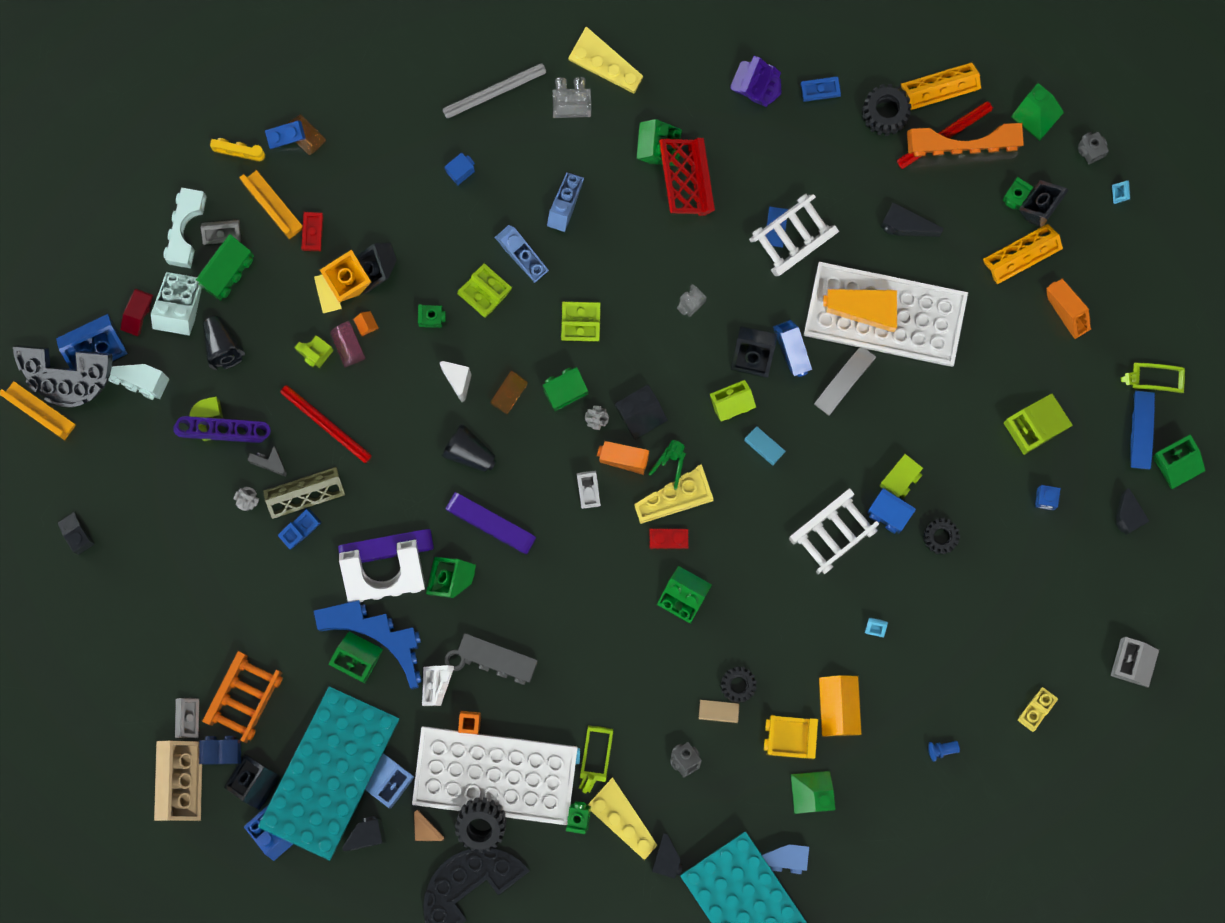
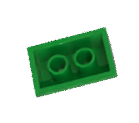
M229 234L199 274L196 281L203 290L221 301L231 292L230 288L234 282L237 283L241 279L242 271L245 267L248 268L252 264L254 255L248 248Z

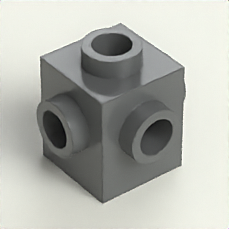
M1099 132L1085 134L1078 145L1080 155L1085 157L1088 164L1105 157L1109 152L1107 141Z
M689 742L684 745H677L672 750L670 759L672 767L678 770L683 778L698 770L702 761L697 749L692 747Z

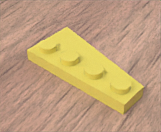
M585 27L568 58L569 61L634 94L643 79V75L589 28Z
M702 464L693 471L682 475L676 490L674 489V481L664 486L658 492H654L635 503L634 506L640 524L714 501Z
M612 777L588 806H591V811L645 860L656 848L657 844Z

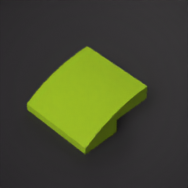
M483 264L472 274L471 279L458 290L457 294L486 318L507 296L512 287L486 264Z
M563 301L561 340L599 341L600 302Z

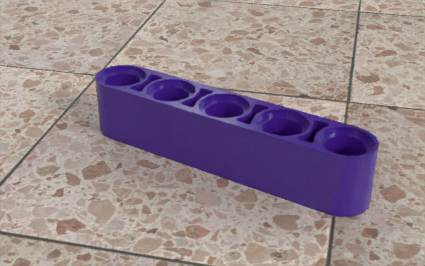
M189 416L180 417L173 427L174 433L178 437L255 443L265 441L271 431L269 425L265 422ZM185 423L188 426V430H181L179 424ZM198 425H205L207 432H201ZM224 426L227 432L220 433L217 427ZM242 427L246 434H239L237 428ZM256 429H262L265 435L259 436L256 433Z
M454 492L445 508L448 512L526 555L536 539L529 532Z
M426 529L338 546V551L340 554L359 550L361 563L397 557V543L416 540L419 552L433 550L434 545L431 530Z

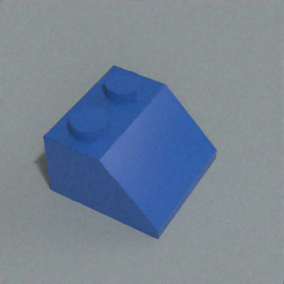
M883 488L867 513L870 515V519L878 523L882 522L886 525L885 528L895 534L903 530L916 509Z

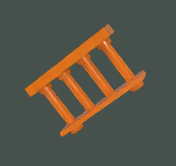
M238 651L202 722L211 726L218 722L243 734L241 741L247 743L248 740L251 741L256 733L254 728L275 687L278 688L283 677H281L282 672L278 670L272 675L248 663V660H246L248 656ZM245 669L269 681L270 683L266 691H260L240 681L238 677L240 671ZM237 687L261 699L257 709L254 710L230 698V690ZM229 705L251 716L252 718L247 728L222 716V713H220L222 706Z

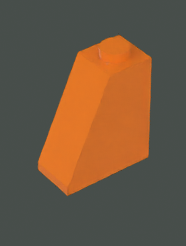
M1063 279L1050 284L1046 288L1048 300L1073 338L1076 339L1091 330L1089 308Z
M605 441L603 446H599L597 456L600 457V463L644 475L649 458V450Z

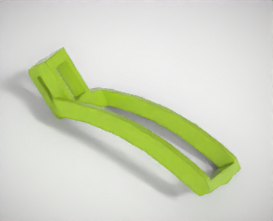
M1134 363V372L1125 373V377H1121V382H1126V385H1133V388L1184 393L1185 368L1162 364ZM1140 367L1179 371L1178 388L1139 385Z
M588 726L580 774L582 781L579 785V788L585 794L591 792L596 781L606 782L613 729ZM590 731L610 734L604 774L584 771Z

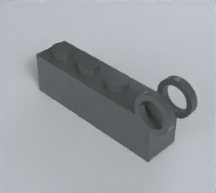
M464 634L458 651L452 650L445 656V664L451 666L449 663L451 656H461V663L454 667L453 671H459L465 664L470 665L473 662L478 664L477 668L487 672L489 669L497 671L496 675L507 678V676L514 677V682L525 685L526 682L531 683L538 664V660L468 634Z

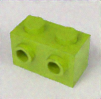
M745 380L710 394L714 410L720 421L731 419L736 415L756 408L751 389Z
M904 454L879 486L896 497L900 498L901 496L904 499L910 491L908 486L912 482L916 484L922 477L920 472L923 468Z

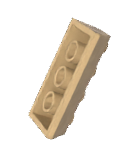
M157 741L154 821H201L202 764H199V742Z

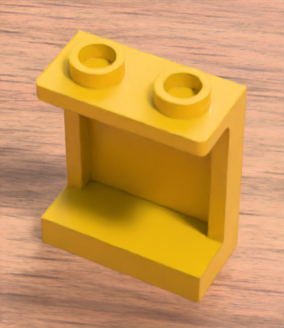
M771 715L770 719H766L765 731H769L768 739L764 740V750L767 751V755L815 759L818 719Z

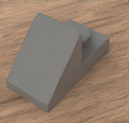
M596 471L577 473L581 508L601 506Z

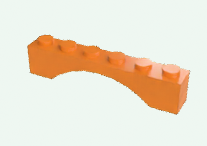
M1022 123L1000 125L986 137L971 141L949 139L936 133L931 128H918L907 131L908 154H914V157L926 156V153L932 152L933 156L944 155V152L950 151L951 155L963 154L962 151H969L970 154H975L987 149L988 153L999 152V149H1006V152L1018 151L1019 147L1024 146Z

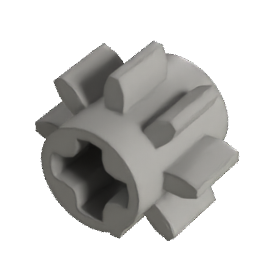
M594 405L593 409H588L585 414L587 426L592 427V429L600 430L601 426H606L609 420L606 409L601 408V406Z
M250 487L240 488L239 492L236 491L233 498L237 500V507L244 511L253 510V507L259 501V498L256 497V491Z

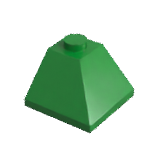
M1038 83L1019 105L1011 118L1017 123H1022V127L1040 141L1062 116L1064 111L1055 97Z
M434 557L426 594L454 598L472 584L476 565L459 559Z
M830 771L791 774L794 814L835 810Z

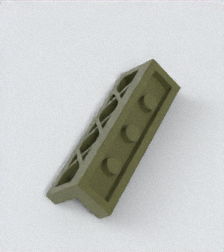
M337 467L263 491L272 519L345 495ZM337 484L339 487V491L333 493L327 491L329 486ZM314 491L321 493L320 496L315 499L309 497V495L311 492ZM295 497L302 499L301 503L296 505L290 502ZM277 503L284 505L281 510L274 512L272 505Z

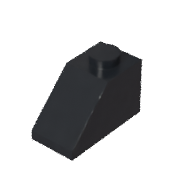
M1130 488L1122 492L1116 515V525L1125 535L1149 522Z
M75 512L58 522L63 537L74 553L79 555L95 545Z
M663 833L652 872L675 879L676 875L680 876L683 864H680L681 859L669 836Z

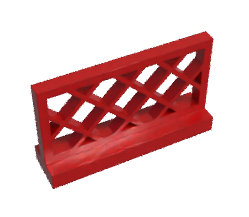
M696 138L695 140H659L670 213L706 216L715 211L704 138ZM666 144L671 145L675 149L672 155L667 151ZM683 145H688V155L681 149ZM677 153L685 159L682 164L674 158ZM670 162L678 168L675 173L670 169ZM686 162L691 165V173L683 167ZM680 171L687 177L684 182L677 176ZM673 180L681 186L678 191L672 186ZM689 180L694 184V191L686 185ZM683 189L690 195L687 200L680 194ZM676 198L684 204L681 208H676ZM692 198L696 201L697 208H694L689 203Z

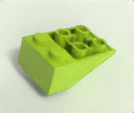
M1053 394L1024 408L1004 422V425L1024 455L1073 426Z

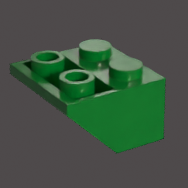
M657 119L641 122L639 125L637 159L649 164L663 165L659 140L681 139L682 129ZM666 144L667 151L672 155L675 149L671 145ZM677 153L674 157L678 162L680 154Z
M572 367L567 368L562 372L561 376L557 378L552 376L545 380V384H543L544 393L554 412L588 395V390L577 367L574 369Z
M1191 434L1152 456L1171 490L1205 472L1201 452Z
M678 566L657 605L691 624L712 584Z
M348 632L337 647L328 665L366 684L383 649Z

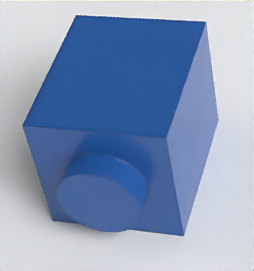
M460 153L444 168L458 186L475 172L473 166L475 163L468 155L465 157L463 153Z
M1041 485L1037 488L1035 507L1048 510L1058 508L1061 488Z

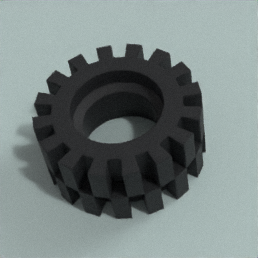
M941 518L934 520L924 531L923 539L926 542V547H929L930 551H934L935 554L951 552L959 543V529L949 519ZM939 529H944L949 534V539L944 544L938 543L934 538L935 532Z
M735 667L728 670L721 679V691L724 693V697L735 703H743L749 700L757 688L754 674L752 675L749 669L746 670L745 667ZM739 677L746 682V688L743 692H736L732 689L731 682L734 678Z

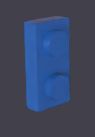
M838 77L801 82L803 102L841 96Z
M301 121L265 130L270 149L306 139Z

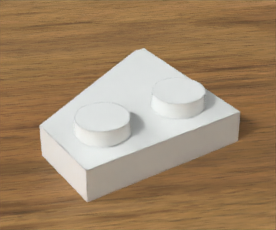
M454 666L423 667L422 706H441Z

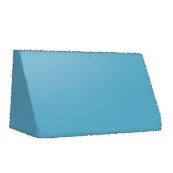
M758 427L744 439L748 445L771 465H774L786 452Z

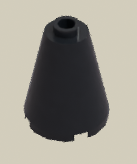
M212 315L207 317L203 326L209 367L213 370H218L217 367L222 366L224 369H228L243 360L242 356H245L244 349L225 322L219 316Z
M461 423L457 428V433L453 434L441 456L484 472L488 469L491 471L497 462L494 460L495 455Z

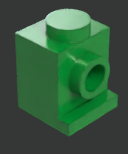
M1017 177L1003 198V201H1005L1009 208L1019 210L1033 189V186ZM1015 191L1021 194V196H1016Z
M419 304V327L442 328V322H446V311H443L442 306ZM429 313H435L433 318H430L428 315Z
M584 802L572 803L569 807L566 831L586 834L589 828L591 806L586 805Z

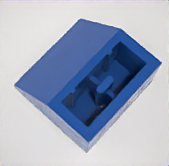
M267 806L248 822L244 828L263 853L275 861L293 844L258 828L268 808Z

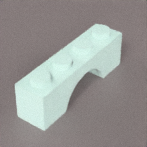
M181 188L180 193L176 196V204L178 205L176 211H173L172 214L173 227L168 232L169 245L164 250V258L169 265L191 268L195 250L185 241L184 228L190 219L203 215L207 198L203 191Z

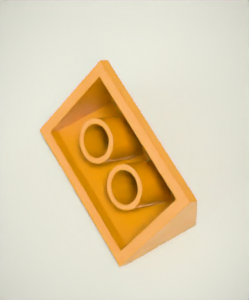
M858 676L819 678L822 736L861 735Z

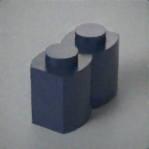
M206 736L205 740H199V764H241V740H236V736H224V740H217V736Z

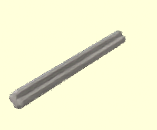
M540 63L443 108V113L446 118H450L545 74L546 69Z

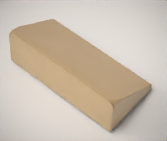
M700 700L699 720L738 723V703Z

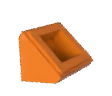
M371 311L362 312L353 319L361 336L379 328Z

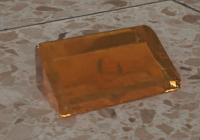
M300 114L288 123L301 121L306 139L296 143L308 155H311L326 142V139Z
M511 371L491 400V405L508 414L528 382Z

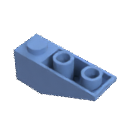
M566 172L549 212L548 227L565 232L584 181L583 177Z
M508 225L495 236V239L534 283L549 271L514 227Z
M788 844L762 854L767 864L771 866L772 871L782 872V868H788L790 873L802 874V870L807 871L809 847Z

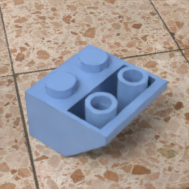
M383 754L365 790L385 806L392 808L415 776Z

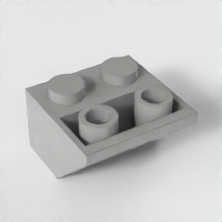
M1128 637L1122 638L1111 676L1149 687L1159 650L1138 640Z

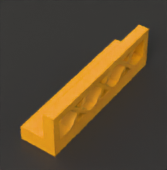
M968 63L902 83L901 87L906 92V97L909 96V104H911V110L979 90L981 89L978 70L973 63Z
M257 170L248 177L244 174L239 177L245 187L289 240L303 229L302 224Z
M1047 224L984 258L983 262L991 270L994 281L999 284L1062 250L1063 247L1059 234ZM1046 232H1049V233H1050V234L1047 235V236H1041L1042 234H1044V233H1046ZM1028 242H1033V243L1030 244V245H1024V244H1026V243H1028ZM1011 251H1017L1014 254H1008ZM995 260H1000L999 262L995 263L994 265L991 263V262H993V261H995Z
M14 381L6 392L2 389L0 390L2 397L63 440L68 437L76 426Z

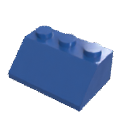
M108 314L56 338L58 349L70 369H77L76 352L110 353L112 354V361L128 354Z

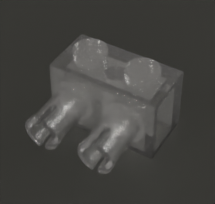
M579 77L575 78L574 89H567V80L565 78H562V85L560 84V78L555 80L556 90H553L552 99L553 118L591 117L590 89H586L585 78L581 77L580 84Z

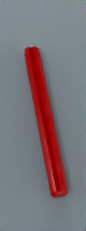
M986 101L938 134L951 138L992 111V105ZM907 153L897 160V164L901 169H904L920 157H914V154Z
M288 385L281 389L280 392L284 397L361 461L367 463L371 459V454Z

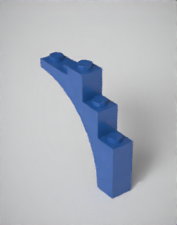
M359 600L314 611L319 631L350 630L365 634L379 641L399 661L406 674L410 688H419V683L422 682L419 671H416L414 665L418 663L416 653L411 651L419 648L418 643H421L419 631L415 632L414 628L391 632L394 629L392 618H388L387 614L365 619L364 616H367V609L365 604L362 605Z

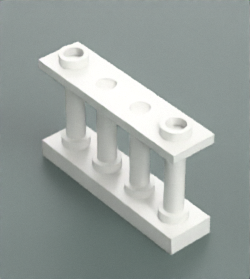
M804 194L797 200L799 203L762 229L760 227L752 233L753 237L749 239L751 242L759 240L770 255L775 266L771 269L774 276H780L839 232L835 225H825L810 203L811 200L816 198L814 194ZM803 206L820 229V234L816 237L810 236L795 214ZM788 217L805 240V245L800 249L795 247L780 225ZM773 228L789 250L790 256L785 260L779 257L765 236Z
M850 488L789 538L793 545L797 542L799 544L802 543L821 566L817 569V574L821 572L826 574L833 568L832 563L866 535L870 538L878 531L876 527L879 523L876 521L873 525H870L852 503L853 500L851 498L854 496V493ZM841 506L847 508L864 528L865 531L857 538L837 515L838 512L836 510ZM826 518L832 520L850 541L842 550L822 527V522ZM810 531L817 532L836 555L826 561L807 539V534Z

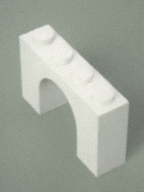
M416 540L397 543L400 570L394 578L388 581H375L365 574L359 550L340 553L339 563L348 603L358 600L363 602L367 599L378 600L384 596H399L406 592L417 593L425 589Z

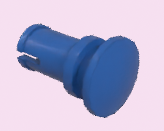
M957 741L944 744L939 742L935 745L929 742L928 744L929 755L933 762L936 761L937 757L943 758V755L960 752Z

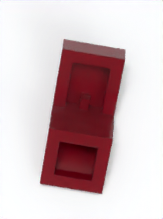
M138 289L133 291L123 313L120 330L135 336L141 333L143 319L150 312L152 294Z

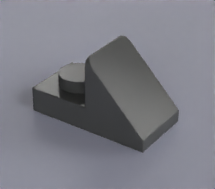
M275 446L268 460L267 456L261 453H256V455L250 453L248 461L251 464L286 477V469Z

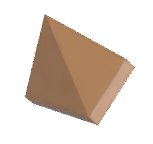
M419 810L414 812L415 841H443L445 839Z

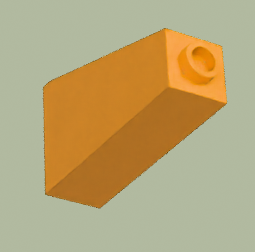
M828 289L827 294L823 295V306H826L827 313L890 332H895L897 329V290Z

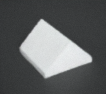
M445 361L440 362L441 369L461 402L465 401L471 379L469 367Z

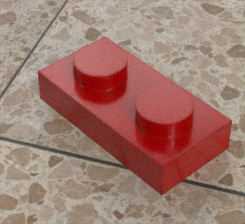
M304 212L302 251H321L323 213Z
M650 529V549H688V529Z

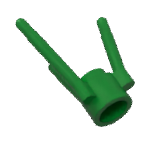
M672 440L650 470L649 475H652L660 464L664 466L669 458L672 460L679 458L674 489L676 490L678 488L683 459L686 455L683 452L685 446L679 441Z

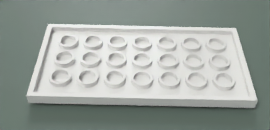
M819 262L804 336L953 367L968 292ZM828 289L897 290V329L895 332H890L827 313L826 306H823V295L827 294Z
M422 726L412 805L460 811L461 807L467 804V801L472 800L474 802V799L477 797L480 800H483V797H485L487 801L494 800L495 805L500 804L502 806L501 811L504 810L506 813L505 817L567 825L578 746L486 734L458 733L455 730Z

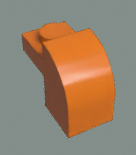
M461 711L458 733L479 734L481 713Z

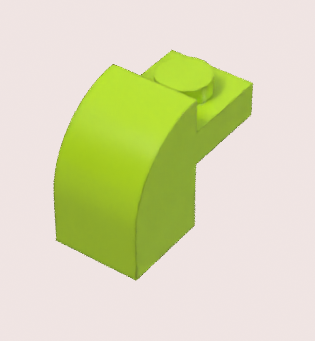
M217 397L200 400L192 407L189 417L223 419L220 400ZM198 425L201 432H207L205 425Z

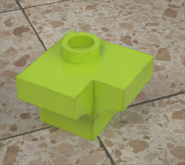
M315 336L309 343L299 342L295 346L296 351L305 357L304 361L311 367L316 365L320 368L333 352L332 347L318 336Z

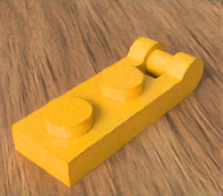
M218 138V140L212 139L210 147L214 152L255 161H263L265 158V153L259 145L251 148L241 142H236V144L229 143L228 140Z

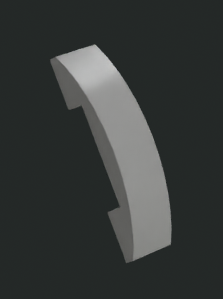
M860 347L831 381L814 405L830 416L856 381L876 359V356L867 349Z

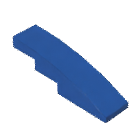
M1135 391L1131 468H1151L1155 393Z

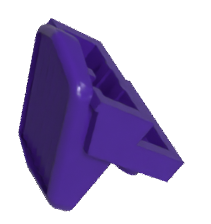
M753 56L751 62L742 61L731 84V89L738 94L748 97L751 101L767 107L768 104H771L781 95V72L774 66L768 65L760 57Z

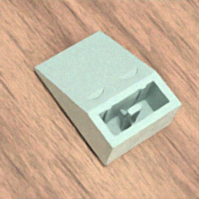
M166 272L151 312L152 329L190 335L195 322L202 289L196 281L197 277Z
M146 364L113 366L108 381L116 385L121 383L126 389L135 393L139 390L143 396L153 400L154 397L157 399L161 398L169 378L158 369Z

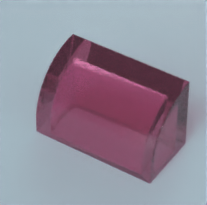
M349 321L340 324L330 332L344 367L366 359Z

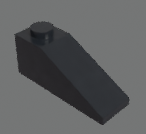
M895 203L892 204L881 225L886 233L897 236L940 237L944 228Z

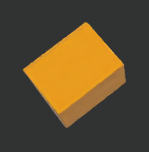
M352 250L320 269L339 302L359 296L371 283Z

